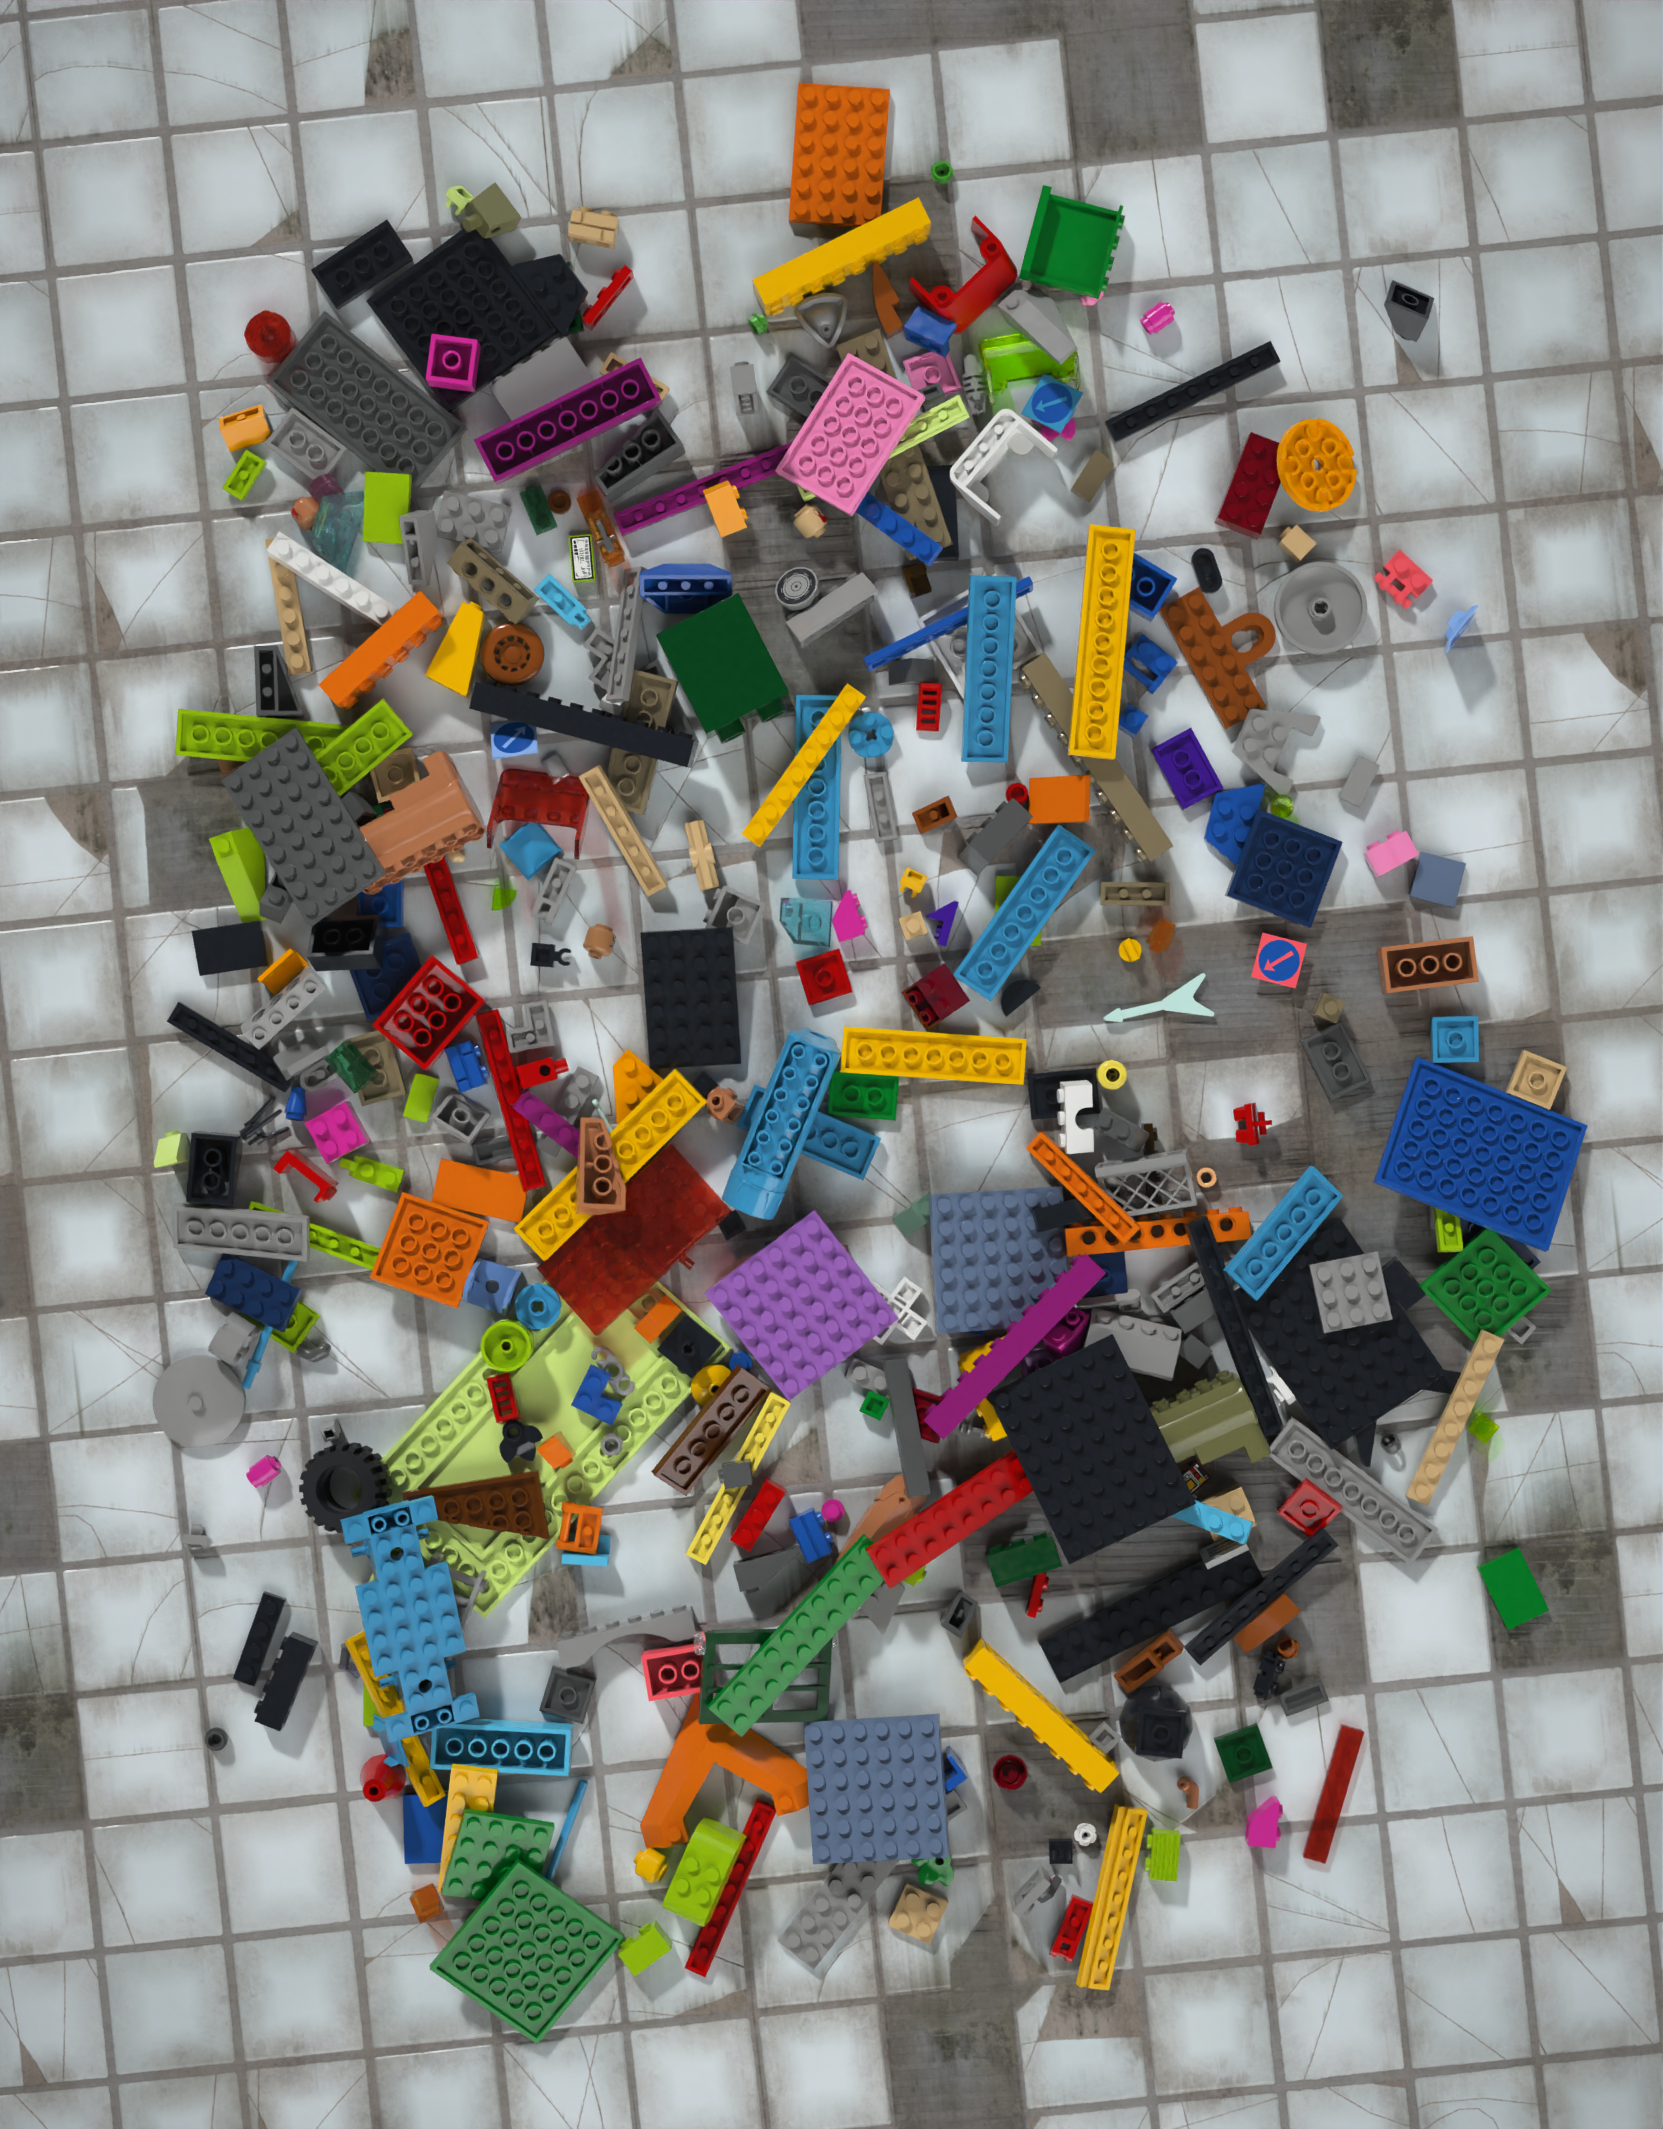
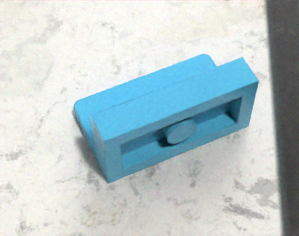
M569 1533L568 1540L575 1542L576 1533ZM599 1534L596 1555L564 1550L561 1564L608 1566L611 1536Z

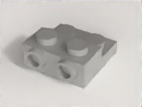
M723 885L722 890L717 888L712 901L716 903L713 910L708 909L703 922L707 923L705 928L733 927L734 940L748 946L766 903Z

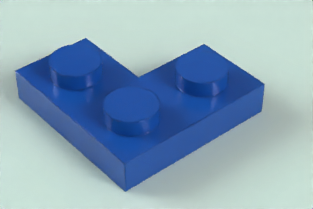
M591 1364L571 1405L612 1426L623 1403L603 1394L612 1374Z

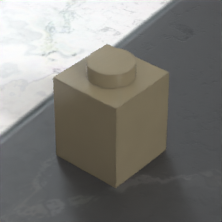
M1321 993L1311 1015L1330 1023H1337L1345 1001Z

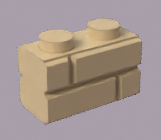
M582 206L579 207V210L572 209L568 230L569 241L615 249L619 219L615 217L613 212L602 211L599 214L592 212L593 210L588 207Z

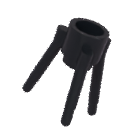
M274 1096L239 1131L241 1137L248 1145H252L255 1142L259 1145L267 1139L289 1131L290 1128L287 1126L262 1136L264 1134L262 1127L282 1113L281 1109L271 1114L259 1124L255 1122L275 1100Z

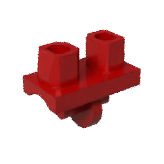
M1256 1103L1244 1104L1243 1107L1233 1109L1234 1120H1246L1247 1128L1236 1130V1142L1248 1143V1146L1260 1144L1259 1131L1260 1135L1267 1134L1266 1125H1272V1120H1265V1113L1258 1112L1257 1121Z

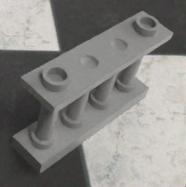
M436 1551L430 1558L428 1566L441 1563L445 1554ZM449 1567L452 1579L474 1587L470 1599L454 1593L456 1604L466 1608L462 1620L459 1619L462 1634H464L479 1592L483 1593L488 1580L484 1579L487 1571L482 1570L478 1577L475 1578ZM455 1655L448 1656L447 1660L451 1661Z

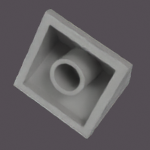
M452 1090L431 1116L430 1121L469 1145L474 1143L491 1113Z

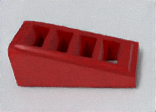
M919 683L916 731L939 732L942 684ZM923 691H936V695H923ZM923 700L936 701V705L922 704ZM922 710H935V714H922ZM921 719L935 720V724L921 723Z
M510 1373L486 1378L496 1423L505 1424L512 1420L522 1419ZM506 1381V1386L494 1387V1384ZM508 1391V1395L497 1397V1393ZM510 1400V1404L504 1406L499 1405L500 1402ZM512 1409L511 1414L502 1415L503 1411Z

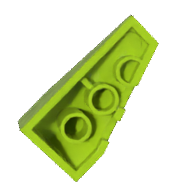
M250 827L209 838L216 861L242 923L266 920L265 917L260 916V900L265 893L266 854Z

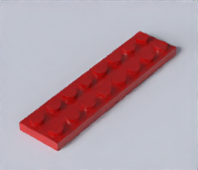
M1014 1449L865 1549L889 1589L1034 1491Z

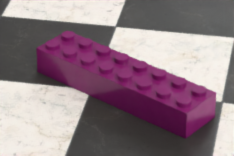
M640 357L474 439V442L495 484L499 485L661 405L662 400Z

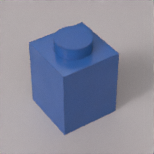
M1128 704L1119 718L1118 729L1134 738L1148 718V715Z

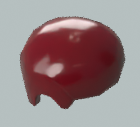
M1006 1755L999 1758L993 1767V1779L999 1787L1005 1790H1016L1022 1787L1028 1777L1026 1764L1015 1755Z

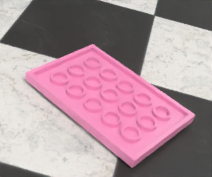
M848 353L775 472L846 514L853 516L925 401V395Z

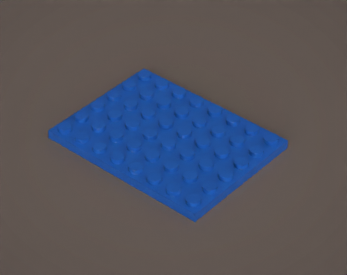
M1416 1057L1373 1183L1546 1252L1549 1250L1588 1125Z

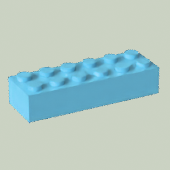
M473 1718L432 1730L430 1769L451 1770L452 1764L498 1769L500 1773L569 1776L572 1758L573 1724Z

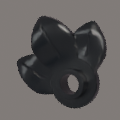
M517 1420L507 1422L502 1430L504 1439L499 1446L501 1456L506 1463H509L516 1454L525 1460L533 1461L536 1454L534 1443L543 1439L541 1432L535 1426H524ZM513 1427L517 1428L518 1434L512 1435L510 1429Z

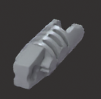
M969 354L963 362L964 375H962L965 398L971 415L977 416L986 412V392L983 375L979 371L976 357Z

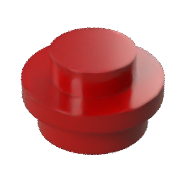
M1013 783L1007 788L1005 795L1008 802L1014 798L1022 805L1027 801L1029 793L1025 785Z

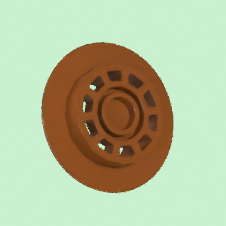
M514 622L503 623L493 628L486 635L480 653L481 662L486 673L494 681L509 686H519L531 681L541 670L545 656L544 646L539 635L529 626L522 623L515 624ZM514 637V641H508V638ZM519 638L524 640L522 644L518 642ZM504 640L505 644L500 646L499 644ZM527 645H528L529 648H530L528 651H526V649H525V647H526ZM496 659H500L501 663L497 664ZM505 666L508 668V670L505 671L502 668Z

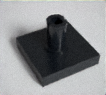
M686 1313L657 1350L692 1379L721 1345V1342Z

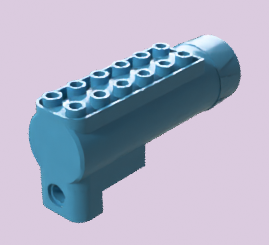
M802 1028L798 1031L792 1030L788 1033L722 1195V1199L735 1209L758 1218L774 1219L786 1194L789 1180L841 1056V1051L832 1038L808 1028Z

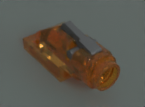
M595 490L577 498L578 505L603 562L607 563L609 568L625 561L624 550L598 491Z

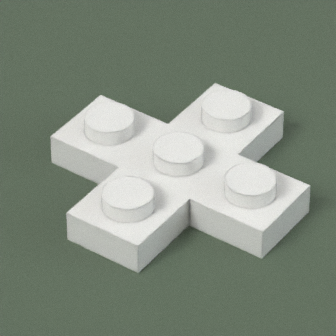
M904 1276L890 1294L872 1280L873 1285L899 1317L898 1320L873 1339L882 1345L896 1327L915 1340L928 1322L910 1309L923 1289Z

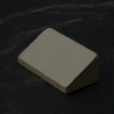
M1095 450L1072 486L1071 492L1090 503L1114 463L1100 451Z

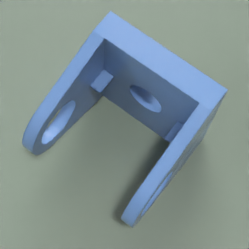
M478 1257L468 1274L463 1289V1301L507 1316L522 1271ZM489 1280L498 1282L499 1290L496 1293L488 1291L487 1283Z

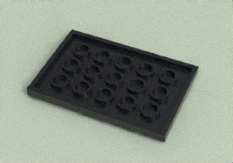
M733 927L641 932L650 1069L741 1064Z

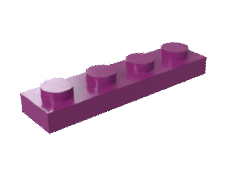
M526 1089L512 1108L578 1159L579 1130Z

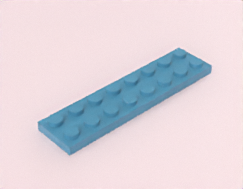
M969 575L962 762L1008 763L1017 577Z
M796 695L795 757L838 696ZM841 734L794 799L792 879L838 880Z
M1058 824L953 976L991 1002L1096 850Z

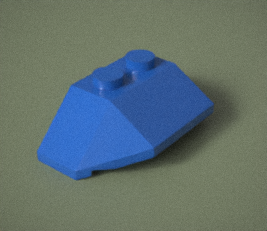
M661 564L639 573L640 597L644 600L646 599L664 614H697L732 596V573L712 564Z

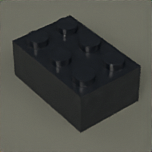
M380 915L325 917L312 926L307 959L316 972L381 969L388 929Z

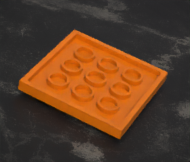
M402 1192L370 1279L458 1309L468 1274L476 1261L489 1222Z

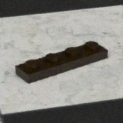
M1142 1123L1141 1128L1149 1133V1137L1143 1145V1156L1158 1154V1150L1154 1148V1141H1158L1157 1128H1153V1123ZM1152 1171L1148 1178L1159 1185L1161 1183L1160 1173ZM1145 1181L1146 1196L1150 1198L1156 1188ZM1157 1192L1152 1200L1159 1205H1163L1162 1196H1158ZM1159 1212L1148 1213V1215L1156 1216L1159 1215Z

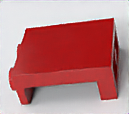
M297 1149L287 1150L273 1167L279 1174L289 1173L294 1167L320 1188V1192L313 1199L316 1203L331 1200L338 1191L335 1188L338 1182Z

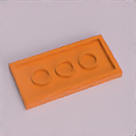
M441 1158L431 1202L445 1207L520 1223L528 1191L523 1192L519 1175Z

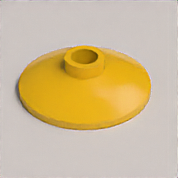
M710 1364L702 1367L693 1377L691 1383V1392L696 1402L704 1407L715 1393L711 1391L712 1387H720L731 1371L719 1364Z

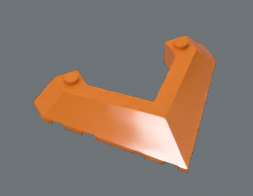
M695 1693L640 1824L646 1848H668L689 1842L690 1831L685 1814L714 1762L770 1793L777 1816L799 1811L809 1805L807 1769L788 1754L773 1746L771 1742L751 1728L741 1737L727 1724H699L700 1693Z

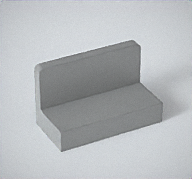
M310 1035L275 1055L273 1060L288 1081L323 1060L330 1053L325 1046L320 1048L314 1037Z

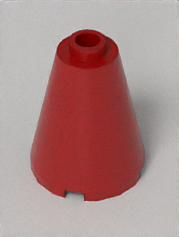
M386 1754L371 1757L361 1769L360 1782L363 1794L371 1802L384 1801L396 1797L402 1791L406 1782L404 1766L402 1764L392 1767L386 1765L383 1762L389 1757Z

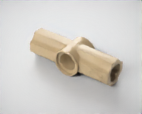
M704 820L684 824L690 846L688 848L692 866L696 871L700 891L718 888L719 880L714 866L716 862L711 843L708 841Z

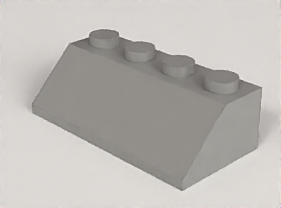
M856 572L845 579V584L839 588L837 585L833 586L825 592L827 596L821 600L818 598L813 599V603L801 613L797 610L787 617L789 621L786 622V627L801 649L878 598V590L863 572L859 575Z
M1092 1308L1085 1330L1083 1348L1113 1334L1131 1371L1172 1381L1180 1349L1182 1329Z

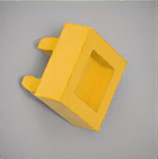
M907 867L899 883L901 884L900 892L903 893L904 889L908 887L913 890L911 897L914 898L917 892H921L928 876Z

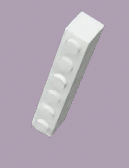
M280 531L267 549V554L270 558L378 628L398 611V608Z

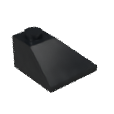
M1392 280L1384 307L1395 333L1405 340L1417 342L1429 319L1434 298Z

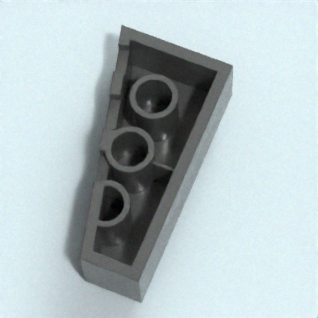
M658 407L653 411L652 416L641 424L633 437L622 445L621 450L616 455H613L597 472L594 479L608 502L612 503L686 453L682 442Z

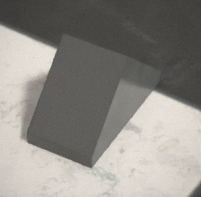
M908 658L888 662L889 686L935 683L934 660Z
M959 1590L941 1617V1626L961 1638L974 1614L978 1602Z

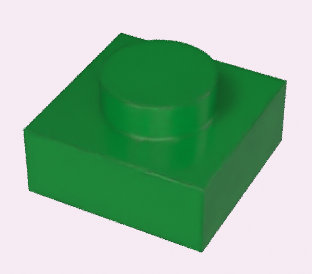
M868 1390L859 1411L880 1421L889 1403V1399Z

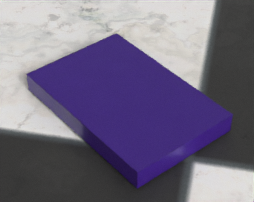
M1192 728L1150 749L1182 810L1223 789Z

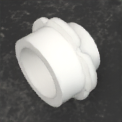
M1079 1824L1074 1832L1075 1840L1079 1841V1844L1083 1846L1094 1843L1097 1838L1095 1834L1096 1829L1091 1824Z

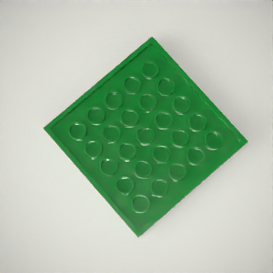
M517 1859L429 1966L431 1971L538 2044L623 1942L625 1936L524 1862Z

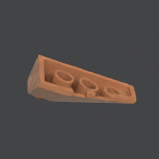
M580 1118L575 1214L601 1215L625 1211L626 1186L619 1171L618 1161L612 1149L605 1121L600 1118Z

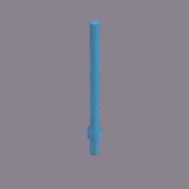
M288 1261L282 1280L291 1282L298 1261ZM266 1324L263 1327L252 1359H249L246 1365L247 1372L241 1385L243 1388H251L255 1374L259 1373L262 1363L260 1361L273 1330L272 1327Z
M585 1780L579 1781L547 1868L545 1878L550 1882L554 1879L587 1789L588 1782Z

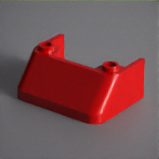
M976 216L972 218L970 230L982 241L980 254L987 263L964 286L954 293L947 286L941 285L928 293L913 277L909 280L908 290L928 311L957 324V328L953 333L956 335L963 333L1016 281L1018 273L1015 264L1001 241Z

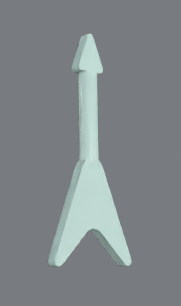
M1204 973L1198 975L1162 1001L1124 1010L1117 1008L1103 1017V1020L1123 1022V1019L1160 1010L1212 1017L1214 1012L1197 1003L1193 998L1194 993L1206 975Z

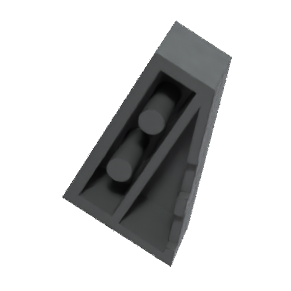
M278 645L254 646L257 717L304 718Z
M1014 798L1008 803L1003 801L995 810L997 815L993 819L989 816L980 825L983 830L979 834L975 831L965 841L968 844L967 847L957 857L976 876L982 872L1033 817Z

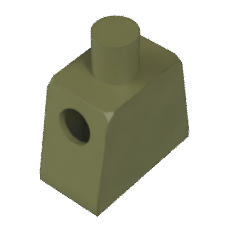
M495 182L470 202L465 212L467 217L462 220V224L467 232L476 229L482 238L487 239L514 231L522 217Z

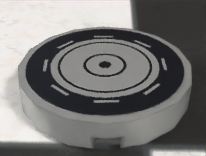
M796 567L785 572L779 578L775 594L782 606L792 611L801 610L813 603L812 600L820 593L821 584L819 578L811 569Z

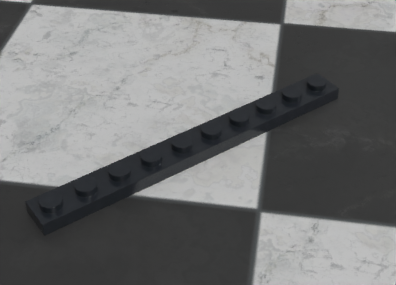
M1201 1216L1185 1224L1184 1227L1240 1381L1252 1403L1262 1432L1267 1437L1283 1429L1284 1426L1229 1275L1223 1271L1225 1264L1208 1217Z

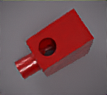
M552 1057L514 1068L520 1091L558 1079L557 1074L569 1071L565 1058L553 1061ZM546 1067L548 1074L542 1076L539 1069Z

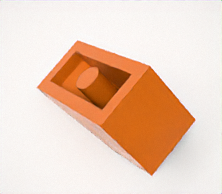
M561 1431L542 1442L537 1448L539 1454L554 1469L558 1466L562 1469L573 1462L572 1457L575 1455V1451Z

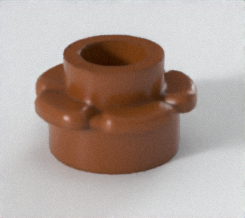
M1290 1637L1280 1640L1278 1651L1283 1659L1288 1660L1298 1655L1300 1644L1297 1640L1294 1641Z

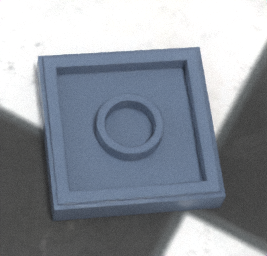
M1420 852L1409 897L1455 908L1466 863Z

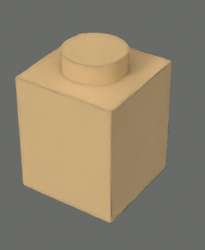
M1296 525L1293 529L1288 527L1279 536L1282 540L1278 546L1298 564L1317 543Z
M921 911L898 919L905 942L928 933Z

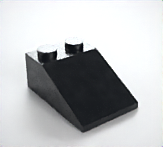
M206 1131L191 1133L187 1202L233 1205L242 1158L243 1138L241 1135Z

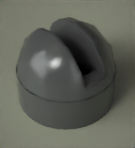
M1389 1434L1382 1439L1381 1447L1386 1453L1394 1455L1401 1449V1442L1396 1435Z

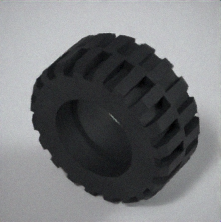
M346 1442L318 1451L313 1455L314 1459L306 1463L305 1468H307V1471H303L300 1477L301 1480H304L303 1484L299 1485V1492H303L304 1497L300 1501L302 1506H307L308 1510L305 1513L308 1517L313 1516L315 1518L314 1523L317 1526L325 1525L324 1529L329 1532L343 1533L341 1519L389 1505L387 1498L392 1497V1489H389V1484L393 1483L392 1476H387L386 1471L389 1470L387 1463L382 1465L380 1462L382 1457L379 1453L372 1454L373 1449L369 1446L361 1447V1443L353 1442L349 1444ZM340 1466L352 1469L358 1475L362 1484L360 1502L352 1509L340 1506L334 1500L330 1491L331 1476L334 1470Z

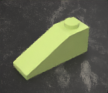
M176 1130L165 1133L166 1138L159 1139L154 1160L155 1168L189 1161L190 1145L186 1133L179 1134V1131Z

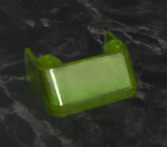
M1022 334L986 339L978 344L984 387L990 405H995L994 395L1002 394L1008 388V382L1042 377L1043 374L1052 375L1054 379L1062 383H1068L1073 380L1076 390H1081L1077 351L1060 365Z

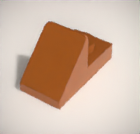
M949 796L912 813L920 834L942 824L952 822L958 817Z

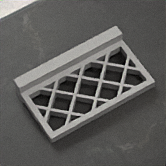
M1188 1149L1099 1163L1095 1167L1099 1186L1112 1199L1114 1198L1125 1205L1123 1207L1124 1210L1127 1207L1131 1209L1126 1211L1130 1216L1196 1206L1198 1204L1189 1163ZM1185 1166L1186 1176L1182 1182L1171 1175L1175 1167ZM1158 1170L1165 1175L1159 1185L1148 1178L1152 1171ZM1135 1174L1143 1179L1137 1189L1125 1182L1129 1175ZM1113 1178L1120 1183L1114 1193L1105 1187L1104 1179ZM1167 1178H1170L1179 1185L1173 1194L1161 1187ZM1145 1181L1156 1188L1150 1198L1139 1192ZM1122 1185L1134 1192L1128 1202L1116 1195ZM1183 1187L1190 1192L1191 1200L1182 1202L1175 1195ZM1158 1191L1170 1198L1165 1205H1159L1152 1200ZM1136 1194L1147 1201L1141 1209H1136L1130 1204Z

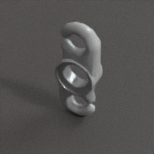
M603 1345L594 1348L591 1354L593 1360L597 1359V1354L600 1351L606 1353L605 1360L596 1361L597 1366L606 1372L610 1364H616L620 1369L619 1375L610 1377L608 1381L614 1390L624 1396L632 1393L635 1388L633 1381H630L628 1389L623 1390L620 1388V1382L623 1380L629 1381L630 1376L625 1373L622 1363L613 1352Z

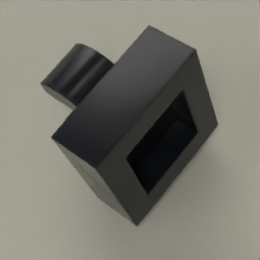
M1072 1838L1049 1839V1864H1073Z

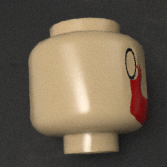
M807 503L794 514V525L805 538L814 536L817 539L826 531L824 526L827 523V517L817 505L809 506Z

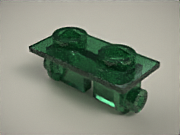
M541 484L535 487L533 485L525 487V491L519 494L536 535L557 528L558 526L549 508Z

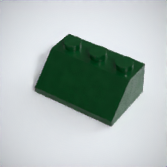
M1041 1531L1033 1534V1538L1025 1541L1024 1538H1019L1011 1541L1009 1546L1002 1547V1545H997L989 1548V1552L985 1554L995 1586L1000 1587L1062 1567L1051 1532L1046 1534V1531Z

